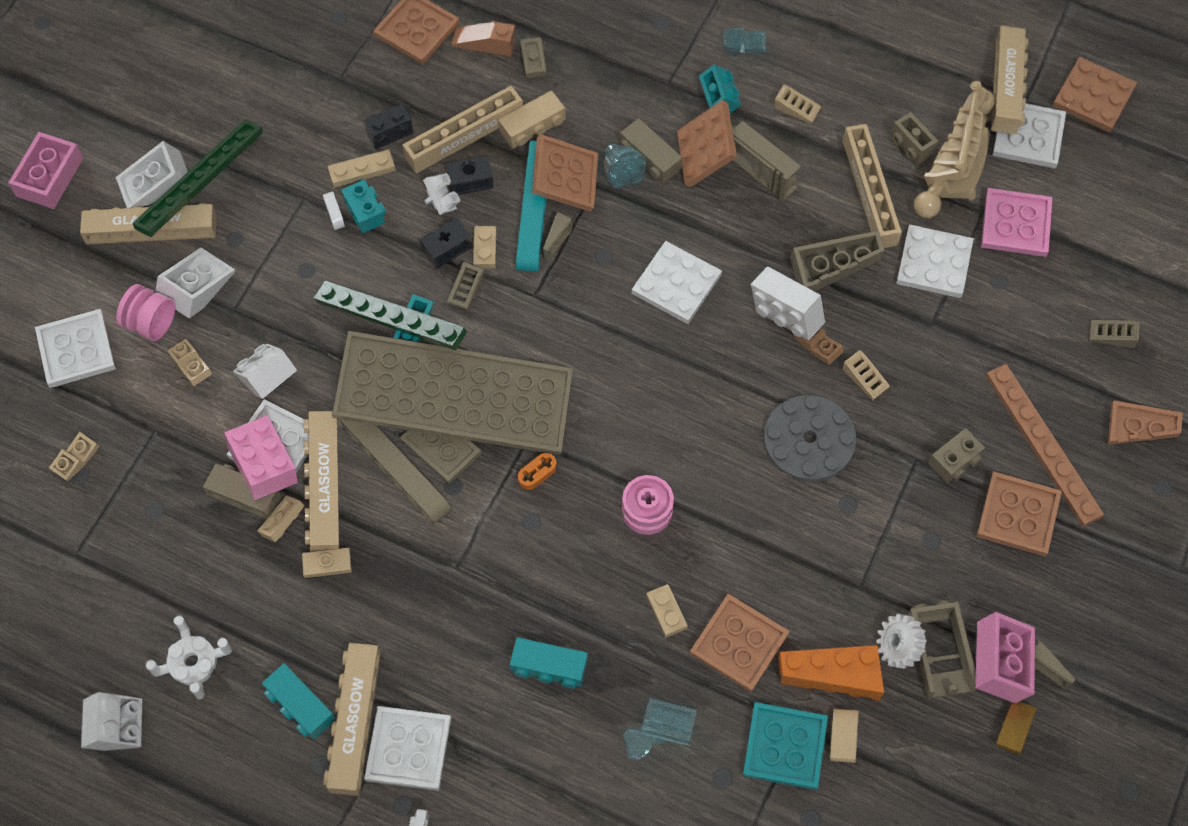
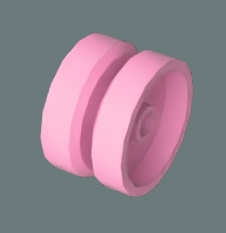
M651 475L636 477L629 482L624 489L622 498V514L629 528L639 534L646 535L659 533L665 529L672 519L674 503L672 489L666 481Z

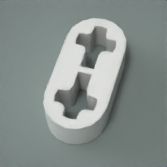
M334 193L323 194L334 230L344 228L345 225Z

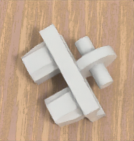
M447 173L427 177L423 180L429 196L424 200L426 205L433 204L439 215L453 212L457 209L456 205L460 202V198L455 192L449 193L446 186L451 184V180Z

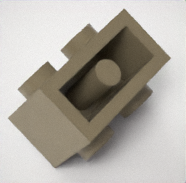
M911 112L894 122L891 138L897 146L903 149L908 159L913 160L918 166L934 156L938 140Z
M965 428L933 453L928 464L946 483L953 479L957 481L966 473V468L970 465L975 467L983 459L981 455L985 447Z

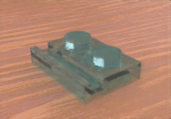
M649 698L641 734L689 746L697 710Z

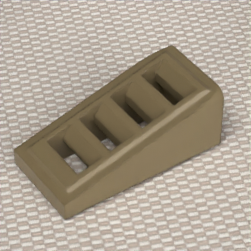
M557 212L543 248L544 260L547 262L550 261L572 232L571 219Z
M463 262L447 303L468 310L484 278V269ZM469 273L476 277L475 279H472L470 277H467L466 274ZM463 280L473 283L472 287L463 284ZM459 288H463V289L468 290V291H470V292H469V294H466V293L460 292V291H458V290H459ZM458 295L466 298V301L462 302L454 298Z
M1091 320L1089 341L1134 348L1139 340L1140 322ZM1098 328H1102V335H1098ZM1108 329H1111V336L1107 335ZM1117 331H1121V336H1117Z
M1039 641L1035 647V669L1067 690L1075 681V678L1051 651Z

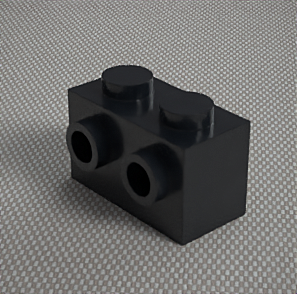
M403 104L390 107L386 111L373 114L364 119L367 135L375 150L414 134L411 118Z

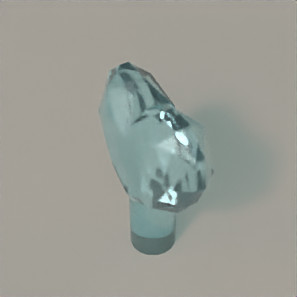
M631 728L626 730L623 735L624 742L628 745L627 756L632 760H639L644 757L652 745L665 743L663 733L649 736L642 730Z

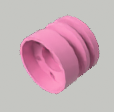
M135 284L125 292L119 303L116 314L117 324L131 332H137L148 340L158 341L165 335L173 321L176 309L175 302L170 297L161 293H154L152 289L146 288L143 285Z

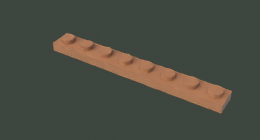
M1007 364L987 372L986 379L1056 488L1062 491V497L1081 527L1101 519L1104 513Z

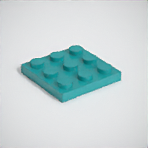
M755 702L743 777L817 790L828 716Z

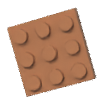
M401 0L373 30V34L376 38L423 65L460 24L458 17L429 0Z
M1079 57L1055 99L1053 107L1111 132L1137 82Z
M720 101L677 131L684 183L689 187L697 184L737 158L729 106L725 101Z
M540 134L536 144L532 194L591 212L594 209L598 153Z
M993 471L976 537L1046 557L1062 491Z
M727 594L690 650V655L752 693L790 631L730 594Z

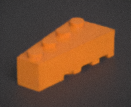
M878 645L780 652L779 654L780 684L808 689L816 688L831 693H845L854 697L863 696L878 701L881 700L884 694Z

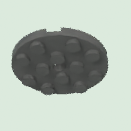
M803 395L790 398L773 410L765 426L764 446L770 461L781 473L783 471L794 477L795 480L802 482H821L835 477L846 468L855 450L856 432L850 417L839 405L823 397ZM807 433L812 434L816 437V441L813 443L806 442L804 436Z

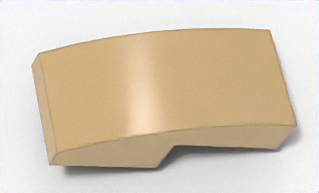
M187 339L167 350L193 386L212 375L209 367L199 357Z
M79 432L68 449L60 451L49 469L68 481L84 467L100 445Z
M834 709L830 761L856 763L859 711Z

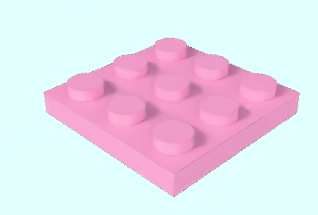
M987 188L981 248L1047 257L1053 197Z

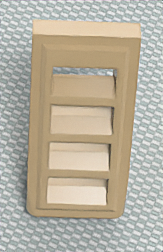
M786 85L782 86L774 103L775 109L810 124L813 123L821 109L820 105ZM808 108L812 109L809 115L806 114Z
M861 350L844 362L842 370L872 400H875L889 389L890 385ZM865 369L866 372L863 375H860L859 373ZM872 376L873 379L866 383L865 380ZM878 382L880 385L872 390L870 387Z

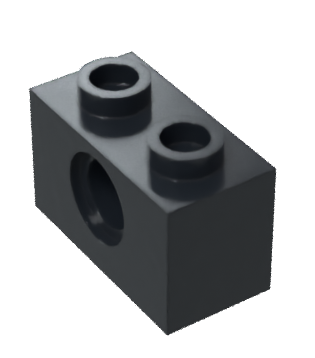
M488 155L446 163L447 174L451 180V184H449L451 192L462 195L494 188Z

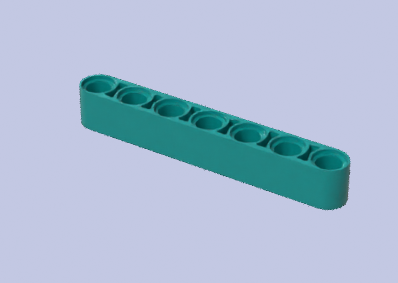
M530 141L516 271L539 272L547 198L532 194L537 141Z

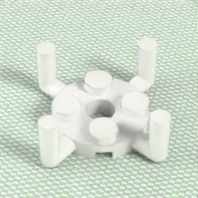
M177 616L174 619V623L180 631L181 640L169 647L167 664L158 666L153 660H149L146 663V668L155 677L170 673L178 682L190 686L191 692L197 699H202L205 696L202 683L210 677L213 669H215L217 658L229 655L232 652V648L225 638H221L218 640L219 648L213 649L211 644L203 637L191 636L188 624L182 616ZM195 655L198 657V662L194 666L186 665V660L189 656Z

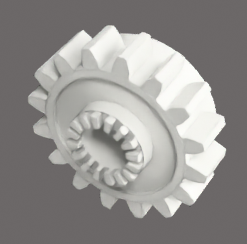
M897 614L896 617L889 616V622L882 623L884 630H878L881 639L876 640V643L881 644L878 653H884L882 661H887L888 666L905 669L906 666H914L915 661H920L921 655L925 652L926 639L924 635L925 630L920 627L921 623L919 621H914L912 616Z

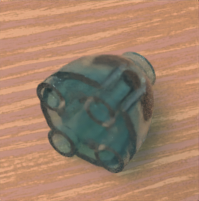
M611 144L606 148L604 171L606 178L614 188L638 184L643 180L646 160L638 150L627 145Z

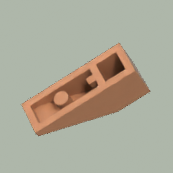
M489 22L457 27L451 46L511 57L516 42L515 25Z

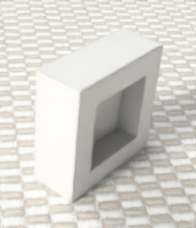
M417 809L416 817H411L409 826H427L429 820L428 812Z

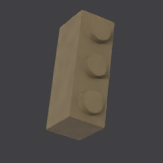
M638 118L620 132L621 148L625 152H629L640 166H644L649 170L650 175L654 179H658L664 184L682 169V157L641 119Z
M215 464L203 485L207 496L267 520L276 509L282 497L280 492H274L254 501L241 474L236 472L235 468L224 464V466Z

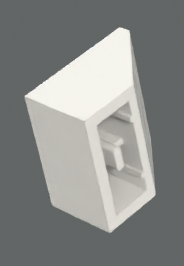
M263 344L254 350L255 354L250 358L241 360L237 364V368L233 370V373L249 390L262 399L297 371L283 350L270 344Z
M98 692L83 699L81 748L104 751L141 747V698Z

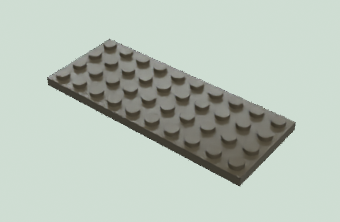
M348 331L332 418L561 455L573 368L460 349L455 351L442 346Z

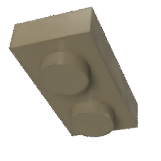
M541 37L520 40L526 78L547 76Z

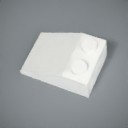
M162 141L119 174L116 180L126 207H143L156 202L188 171L180 151Z
M199 248L158 276L155 293H161L172 298L175 302L176 310L191 318L210 302L235 273V269L203 248Z

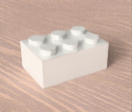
M768 266L751 283L756 312L762 317L773 320L778 326L791 330L797 337H803L809 341L825 323L820 294Z

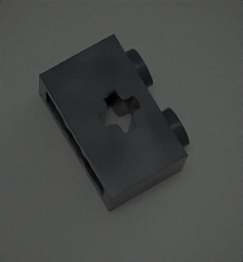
M457 218L446 222L438 230L427 233L420 240L422 251L436 269L473 248L470 234Z

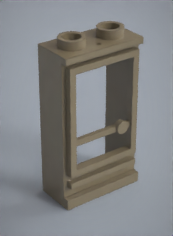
M744 121L737 126H733L732 131L737 158L732 160V162L767 190H772L774 195L777 194L779 200L783 203L797 190V187L794 185L797 182V178L793 175L801 169V166Z
M945 600L933 606H927V604L915 605L910 610L908 616L914 617V621H919L921 624L950 619L959 653L933 658L931 656L927 657L925 650L921 655L919 665L926 691V699L975 692L977 689L976 672L958 602L950 603L949 600ZM960 658L963 670L931 674L929 664L935 661Z

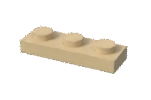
M389 149L328 166L334 188L396 171Z

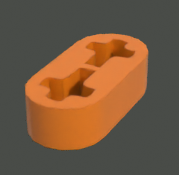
M543 453L523 467L518 474L520 487L525 490H532L554 474L557 468L555 457L550 453ZM542 462H550V468L546 466L542 468ZM525 475H527L528 477L532 476L533 481H532V482H530L529 480H526V481H525L524 476H525Z

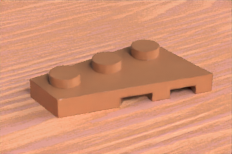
M1114 400L1111 404L1108 445L1179 437L1182 429L1183 413Z

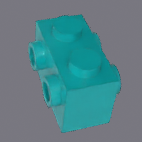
M714 64L699 76L709 108H712L720 101H725L728 103L729 112L732 113L742 105L731 71Z
M365 179L341 190L344 202L362 234L385 224V208L381 202L377 203L375 199L377 194L373 186H368Z

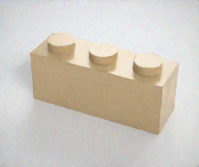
M551 90L498 119L499 132L512 149L522 146L528 140L543 134L554 126H559L565 121V107Z

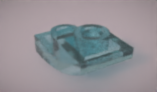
M744 27L724 29L723 48L738 52H767L766 30L745 32Z

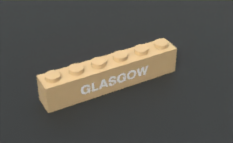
M1007 26L1000 27L996 40L993 87L995 103L992 109L991 131L1017 135L1019 126L1023 127L1025 114L1022 111L1025 108L1026 98H1023L1026 92L1027 83H1023V80L1025 81L1027 75V68H1024L1027 63L1028 53H1025L1029 41L1028 38H1025L1026 29Z
M512 86L505 88L404 143L402 146L405 160L415 173L426 169L498 129V119L522 107V99Z
M867 124L846 127L843 144L871 232L879 230L884 248L898 246L902 232Z
M206 203L185 205L152 237L135 230L132 224L149 207L112 208L106 210L91 209L82 211L80 234L86 244L216 238L217 215L213 205Z
M309 411V419H304V433H309V441H304V455H309V463H304L305 477H309V485H305V499H310V508H305V522H310V530H305V545H310V552L339 549L337 419L332 418L333 411Z
M349 643L348 651L343 653L342 662L345 665V672L339 678V689H342L341 697L336 699L335 712H338L337 722L332 724L333 746H329L328 761L331 762L329 770H326L324 774V785L327 786L326 788L332 794L360 796L381 654L378 645Z

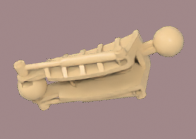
M979 81L971 83L972 93L968 96L963 108L959 109L957 119L953 122L954 129L952 134L948 135L947 141L939 151L930 172L924 175L929 189L920 193L914 200V211L922 218H932L938 214L941 209V199L939 197L966 198L970 201L976 198L975 188L981 176L988 149L989 130L986 128V124L992 119L991 112L995 103L992 93L983 88Z

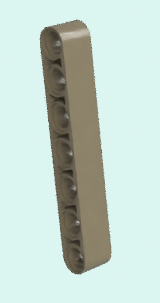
M337 419L339 425L430 523L435 524L451 511V507L445 498L376 425Z

